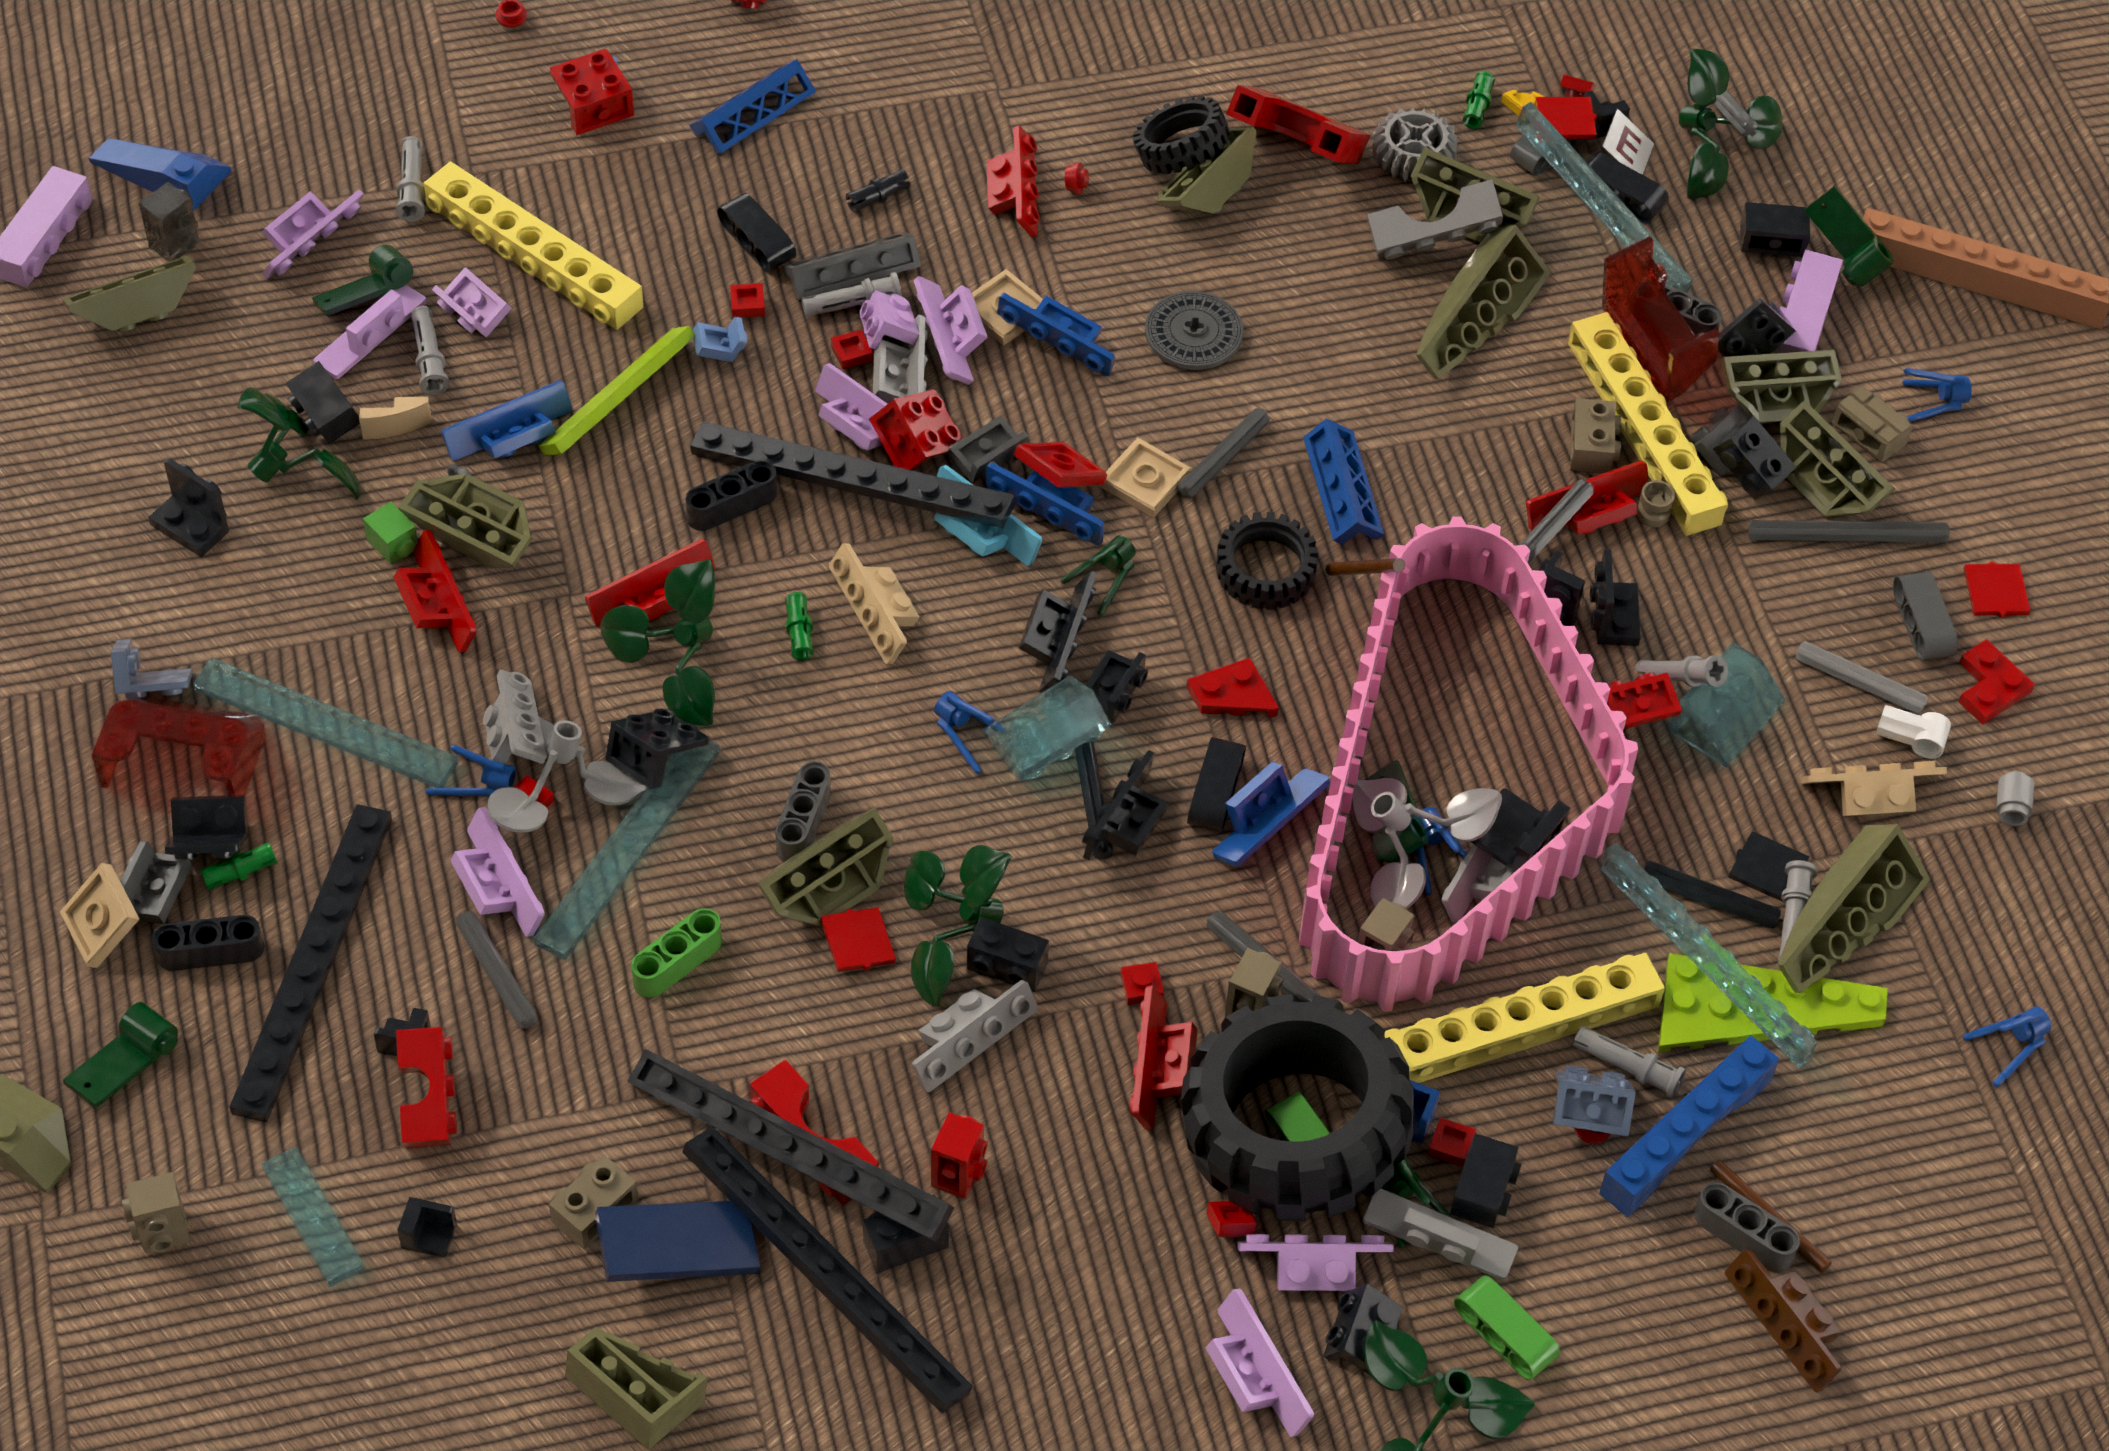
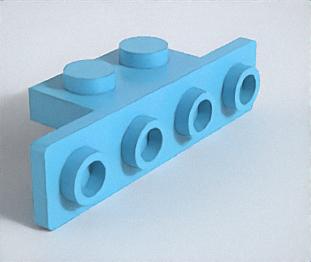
M944 465L939 468L936 477L972 485L949 466ZM936 513L934 520L945 527L948 533L955 535L966 543L973 552L986 556L1004 548L1027 566L1034 563L1043 540L1039 534L1012 514H1010L1004 529Z

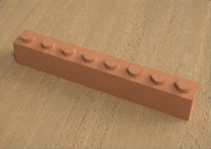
M1868 207L1866 208L1863 220L1893 256L1894 264L1890 267L2102 330L2109 311L2108 278Z

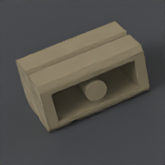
M1863 385L1854 391L1851 396L1849 395L1839 402L1832 421L1836 427L1882 463L1907 444L1913 427L1906 415L1894 411L1885 404L1884 399L1879 394L1871 393Z

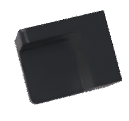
M1592 90L1585 92L1584 97H1591L1592 110L1597 115L1594 122L1597 138L1607 136L1617 109L1627 118L1629 117L1630 107L1625 100L1611 103L1610 101L1600 103Z
M413 1008L409 1021L388 1018L384 1028L377 1027L374 1032L377 1052L397 1056L396 1030L431 1028L428 1010Z
M409 1197L397 1229L401 1248L445 1257L457 1227L454 1207Z

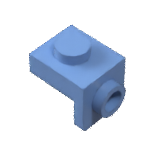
M734 317L728 328L699 322L693 328L697 356L733 362L747 343V333L744 331L742 318Z

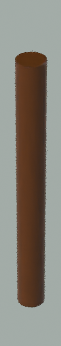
M1401 558L1330 562L1326 565L1325 570L1329 576L1376 574L1382 572L1394 573L1402 572L1405 568V562Z
M1719 1159L1712 1165L1710 1171L1725 1185L1791 1226L1800 1237L1797 1251L1818 1271L1823 1273L1830 1267L1832 1262L1725 1163Z

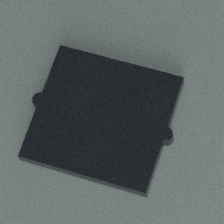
M1752 831L1743 849L1737 850V860L1728 878L1783 902L1781 896L1783 890L1786 889L1788 875L1785 873L1786 864L1795 860L1808 862L1810 856Z

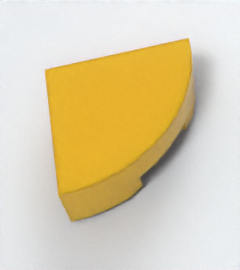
M1511 90L1502 94L1501 102L1523 120L1536 112V97L1545 96L1532 91V94L1517 93V90Z

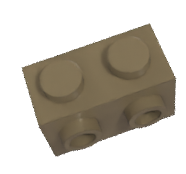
M1576 398L1571 418V471L1606 473L1611 471L1613 461H1619L1621 442L1615 441V435L1619 436L1621 416L1615 415L1616 402Z
M1382 898L1361 926L1358 943L1377 950L1395 952L1408 950L1415 936V931L1412 930L1414 914L1410 913L1401 904L1392 903Z
M1247 948L1229 981L1225 1017L1248 1005L1251 1011L1266 1007L1267 998L1278 996L1284 979L1279 977L1281 962L1275 960L1268 953L1257 952Z
M603 1154L596 1162H590L585 1165L580 1171L578 1178L567 1188L562 1187L554 1194L549 1204L551 1222L585 1250L599 1237L595 1218L597 1207L630 1206L638 1201L637 1182Z
M173 1172L126 1183L129 1198L122 1200L127 1223L129 1222L133 1241L140 1239L145 1253L152 1251L165 1252L173 1246L191 1242L184 1206Z

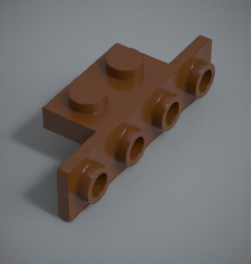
M1751 1249L1743 1250L1725 1270L1726 1277L1813 1391H1822L1841 1371L1840 1364L1824 1344L1833 1342L1842 1331L1833 1321L1830 1312L1821 1306L1811 1293L1808 1284L1796 1272L1772 1277Z

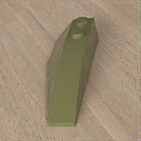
M1516 225L1487 233L1459 271L1436 308L1416 354L1417 358L1434 379L1441 378L1463 361L1468 353L1481 347L1486 339L1499 333L1504 325L1517 319L1552 273Z
M1898 824L1866 825L1829 869L1807 901L1793 926L1778 963L1780 970L1795 993H1801L1830 972V967L1834 964L1843 963L1850 958L1851 952L1859 946L1868 945L1874 940L1873 936L1877 933L1887 931L1893 927L1931 880Z

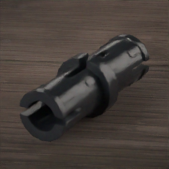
M900 169L882 179H871L868 185L846 193V200H852L847 204L851 211L857 212L877 201L883 203L887 201V197L911 187L910 181H904L909 179V176L905 170Z

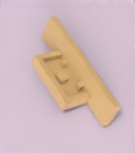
M843 543L829 563V569L884 663L893 664L907 644V640L899 626H914L919 619V615L890 567H863L851 545Z
M1935 761L1914 762V769L1901 770V763L1879 765L1880 771L1867 772L1866 765L1847 766L1845 767V773L1832 774V767L1810 769L1811 775L1800 777L1801 784L1840 782L1843 816L1904 813L1916 811L1914 777L1947 774V767H1936Z

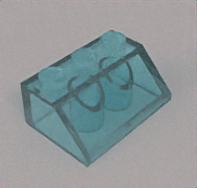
M1734 642L1720 656L1723 657L1728 666V675L1724 684L1720 687H1710L1706 683H1702L1700 686L1692 687L1679 701L1682 711L1679 716L1672 717L1668 730L1726 768L1785 700L1764 662Z
M1070 675L982 729V731L1010 772L1023 781L1024 779H1033L1039 776L1044 771V767L1055 760L1061 761L1073 754L1074 748L1084 742L1088 743L1097 740L1103 735V730L1112 725L1094 691Z

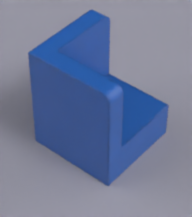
M1410 1080V1083L1413 1085L1415 1113L1413 1116L1412 1140L1423 1144L1436 1113L1440 1091Z

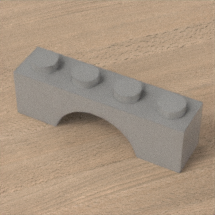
M1493 180L1461 188L1460 198L1454 210L1448 216L1438 221H1417L1406 215L1399 206L1367 214L1368 225L1377 257H1385L1386 260L1399 258L1404 255V251L1414 248L1417 251L1431 249L1435 246L1436 242L1446 239L1448 242H1457L1466 238V234L1479 231L1480 234L1489 233L1498 229L1497 225L1502 224L1503 221Z

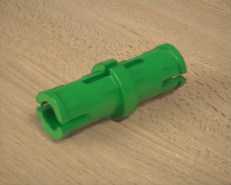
M1480 71L1476 74L1473 89L1469 91L1466 98L1467 109L1462 121L1465 122L1464 125L1471 129L1481 127L1484 113L1491 104L1492 98L1490 93L1495 83V77L1492 78L1493 74L1488 71Z
M792 592L788 594V597H785L788 616L785 628L791 640V656L796 660H807L814 654L811 641L813 623L808 615L807 596L802 592Z
M267 842L240 854L234 852V856L214 865L201 868L200 871L210 891L239 878L241 881L248 878L247 875L278 863L270 843Z

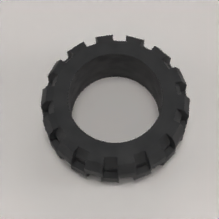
M1293 994L1269 997L1266 999V1007L1251 1011L1248 1005L1225 1017L1221 1023L1222 1033L1219 1035L1210 1031L1191 1057V1068L1183 1077L1181 1107L1188 1150L1195 1155L1196 1168L1214 1189L1220 1193L1228 1189L1231 1202L1254 1214L1259 1215L1262 1209L1266 1208L1275 1210L1279 1221L1306 1222V1213L1324 1210L1327 1218L1347 1212L1354 1208L1356 1205L1355 1197L1363 1193L1370 1199L1394 1176V1165L1397 1166L1406 1158L1413 1137V1116L1415 1115L1413 1085L1410 1083L1409 1065L1399 1046L1390 1037L1385 1038V1029L1359 1009H1356L1350 1015L1344 1012L1343 1005L1339 1000L1317 995L1313 996L1312 1003L1293 1002ZM1291 1074H1313L1335 1080L1349 1088L1363 1103L1354 1117L1343 1127L1326 1136L1299 1142L1280 1141L1262 1136L1246 1127L1234 1115L1239 1103L1253 1089L1271 1079Z

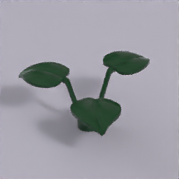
M1690 49L1691 62L1687 85L1689 96L1694 105L1684 106L1679 113L1680 126L1685 130H1691V135L1698 136L1705 141L1698 146L1692 158L1687 186V198L1689 199L1715 194L1724 186L1729 173L1728 159L1724 154L1719 153L1720 145L1703 133L1712 129L1716 123L1731 124L1727 118L1716 117L1715 112L1707 107L1716 103V95H1721L1727 90L1729 71L1725 61L1719 55L1704 49ZM1765 95L1758 96L1750 103L1747 113L1758 124L1755 129L1757 134L1753 137L1748 135L1745 137V141L1753 148L1764 149L1774 144L1779 138L1783 127V116L1780 106L1774 98Z
M253 387L247 388L241 394L238 409L251 411L273 425L263 447L247 464L249 470L257 478L268 483L279 470L285 474L289 468L313 457L326 470L346 485L356 500L360 497L358 479L352 469L325 449L321 452L313 449L286 463L285 458L288 454L279 444L290 430V427L302 436L306 435L309 431L300 414L286 406L276 397L268 393L263 394ZM281 429L280 433H279V434L277 435V437L275 438V436H276L278 430Z
M706 559L674 568L665 580L666 600L672 608L680 610L678 616L682 619L677 622L675 627L648 631V615L644 610L635 605H622L610 610L603 617L600 624L601 635L609 650L615 657L624 662L633 663L640 661L646 656L649 650L648 637L674 634V638L678 643L686 647L690 646V649L675 667L677 675L667 677L664 680L663 697L668 709L674 712L676 717L686 723L697 726L713 724L714 685L709 674L700 667L688 666L684 669L683 667L695 651L701 649L700 643L709 640L713 633V626L708 616L714 605L715 577L712 561Z
M976 845L970 848L960 868V880L965 886L962 889V893L965 897L943 891L939 888L945 877V867L940 857L935 853L918 851L912 855L904 880V894L909 906L918 911L927 910L932 906L935 895L961 903L959 909L960 916L968 923L966 926L935 935L932 943L929 941L920 942L913 954L911 962L913 984L919 995L932 1006L940 1007L941 996L949 984L954 968V953L950 945L943 940L970 931L974 932L980 917L1001 923L1004 914L1003 904L999 899L991 897L1012 858L1011 854L985 845Z
M1377 1320L1372 1323L1368 1330L1364 1344V1358L1368 1372L1376 1383L1390 1391L1401 1390L1407 1382L1413 1387L1435 1383L1433 1396L1436 1404L1440 1407L1417 1441L1416 1446L1408 1439L1395 1438L1387 1442L1381 1451H1427L1422 1450L1423 1446L1441 1419L1449 1410H1455L1460 1406L1464 1409H1469L1468 1421L1478 1433L1491 1439H1502L1517 1429L1535 1405L1534 1401L1516 1388L1490 1377L1480 1376L1472 1378L1466 1370L1461 1368H1453L1444 1376L1437 1372L1434 1376L1417 1379L1424 1373L1427 1366V1356L1421 1344L1411 1335L1388 1327Z

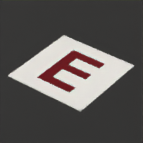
M1617 109L1603 147L1620 163L1643 175L1654 143Z

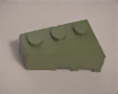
M595 1327L567 1350L565 1377L648 1450L705 1403L707 1376L698 1372L694 1376L674 1367L673 1361L664 1357L660 1361L642 1353L639 1346Z

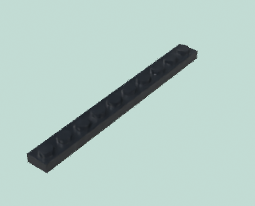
M708 422L701 424L690 444L692 455L742 467L759 460L768 461L775 466L776 475L1004 529L1015 506V496L1013 494Z
M356 804L229 1106L232 1115L268 1122L392 822L391 811Z
M647 1049L644 1050L627 1081L652 1096L934 1242H937L954 1210L953 1206Z
M713 1126L685 1143L682 1153L941 1413H944L970 1394L973 1385Z

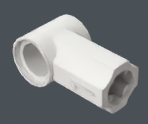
M1885 705L1876 734L1912 745L1913 751L1923 758L1936 759L1943 754L1951 722L1940 713L1927 712L1920 716Z

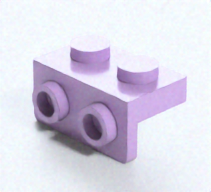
M466 267L444 291L437 285L432 289L440 296L436 303L450 315L455 311L459 313L461 317L457 321L471 334L477 329L482 335L487 337L512 309Z
M874 290L871 299L864 301L860 310V318L870 348L877 349L884 335L912 345L915 344L919 332L910 303L904 297L897 294L890 296Z

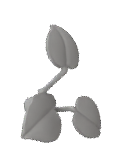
M539 717L546 755H549L532 794L528 797L522 790L511 787L497 789L488 799L487 811L490 819L495 824L512 832H531L540 828L547 819L548 809L535 800L540 794L554 762L559 764L569 763L575 757H577L580 776L586 779L584 783L585 792L600 803L606 805L625 804L644 793L648 787L609 762L593 761L589 763L586 769L583 757L585 748L579 746L582 735L581 728L576 723L566 720L552 725Z
M1396 779L1357 780V784L1353 786V805L1358 824L1370 833H1377L1386 827L1385 832L1390 836L1401 859V863L1392 862L1386 864L1375 874L1371 883V898L1375 907L1382 898H1385L1408 909L1419 899L1426 883L1424 868L1418 863L1408 864V857L1396 835V831H1402L1408 827L1411 821V814L1445 827L1451 826L1452 835L1459 841H1474L1484 836L1494 824L1501 806L1502 794L1497 790L1489 788L1464 791L1448 803L1447 814L1449 818L1443 819L1417 809L1411 803L1406 804L1407 790Z

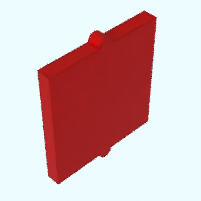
M1536 97L1537 114L1535 122L1539 125L1540 139H1596L1594 122L1597 115L1593 113L1591 97Z
M1990 561L1989 564L1964 565L1963 569L1973 616L1998 615V617L2004 618L2005 615L2030 614L2031 610L2020 563L1996 564L1994 561Z
M879 907L857 911L849 908L843 913L821 916L820 921L837 972L861 968L868 971L870 967L895 963L896 958Z

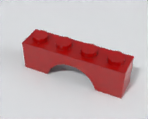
M786 1059L750 1083L751 1100L749 1102L879 1168V1162L855 1136L846 1139H829L814 1133L807 1127L802 1116L809 1105V1084ZM819 1182L824 1193L830 1198L835 1196L843 1206L852 1200L846 1195Z

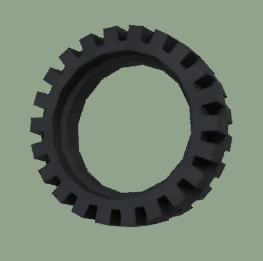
M1190 96L1184 102L1181 98L1175 100L1174 105H1170V103L1163 105V110L1157 108L1152 112L1153 116H1146L1143 119L1144 123L1138 124L1137 130L1133 134V142L1144 167L1150 172L1153 170L1156 174L1161 172L1163 174H1170L1172 170L1175 173L1182 172L1184 167L1187 170L1194 168L1193 164L1198 163L1201 165L1206 162V157L1212 158L1215 156V150L1220 151L1224 147L1223 143H1227L1230 130L1225 115L1216 100H1213L1211 97L1205 99L1204 96H1198L1195 99L1194 96ZM1201 126L1197 131L1183 139L1162 144L1167 138L1179 131Z
M1261 512L1253 513L1252 520H1250L1248 515L1240 517L1239 523L1234 520L1230 524L1229 529H1225L1222 533L1216 557L1218 580L1221 579L1222 588L1224 590L1228 589V595L1233 599L1239 595V603L1246 605L1251 600L1252 608L1260 609L1261 603H1266V610L1274 609L1275 603H1278L1280 608L1288 606L1289 600L1295 604L1299 601L1300 595L1304 597L1308 593L1309 587L1312 588L1318 564L1316 541L1313 536L1310 537V531L1306 527L1300 529V522L1296 519L1288 523L1287 515L1281 514L1279 519H1274L1275 512H1267L1266 518H1262ZM1259 540L1274 541L1287 546L1297 554L1300 566L1295 573L1287 578L1276 581L1259 580L1246 575L1236 566L1234 554L1242 546Z

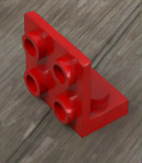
M602 49L550 67V75L569 104L571 127L576 136L634 116L632 88L607 49Z
M934 389L893 399L869 418L894 466L914 471L928 459L948 454L950 447L963 440L958 427L947 412L943 400Z
M1650 672L1637 677L1635 681L1623 683L1621 680L1607 684L1610 688L1607 705L1611 711H1623L1626 716L1624 729L1679 716L1682 711L1668 672L1659 675Z

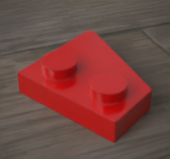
M1250 658L1187 679L1186 688L1201 714L1229 713L1230 715L1245 716L1246 711L1267 712V717L1278 716L1279 707Z

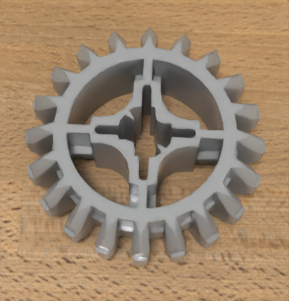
M1413 107L1406 112L1399 108L1396 114L1389 112L1386 119L1380 120L1373 134L1372 150L1375 155L1376 164H1381L1383 172L1391 171L1393 178L1402 176L1404 182H1406L1408 178H1411V174L1424 147L1455 159L1458 140L1454 132V126L1448 125L1447 118L1438 119L1437 112L1429 114L1426 113L1425 108L1422 111H1415Z

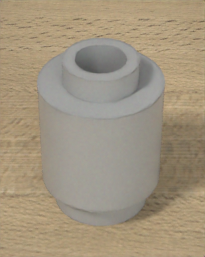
M2012 771L2001 776L1998 780L1996 812L1999 815L2000 821L2010 826L2025 824L2033 811L2034 781L2023 772Z

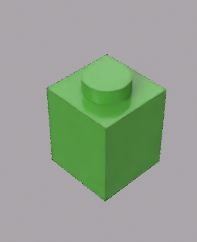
M392 502L387 503L363 518L366 539L390 564L409 556L414 551L418 542L415 525Z

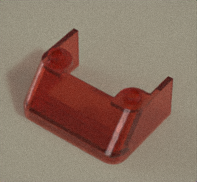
M1649 236L1604 258L1602 307L1604 313L1608 312L1613 322L1620 326L1623 338L1629 347L1634 348L1638 362L1643 370L1649 372L1652 384L1658 394H1662L1666 402H1669L1681 396L1717 361L1719 332L1717 329H1713L1705 334L1701 332L1695 335L1665 293V281L1668 280L1667 273L1660 263L1656 264L1652 259L1654 240Z

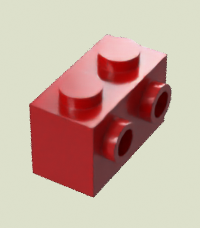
M948 1112L931 1148V1187L964 1199L967 1198L974 1180L980 1182L987 1167L988 1161L983 1159L988 1147V1141L984 1140V1124L979 1123L971 1116H959Z

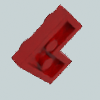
M1987 639L1961 656L1959 663L1979 683L1963 692L1958 702L1982 725L2032 693L2035 683Z

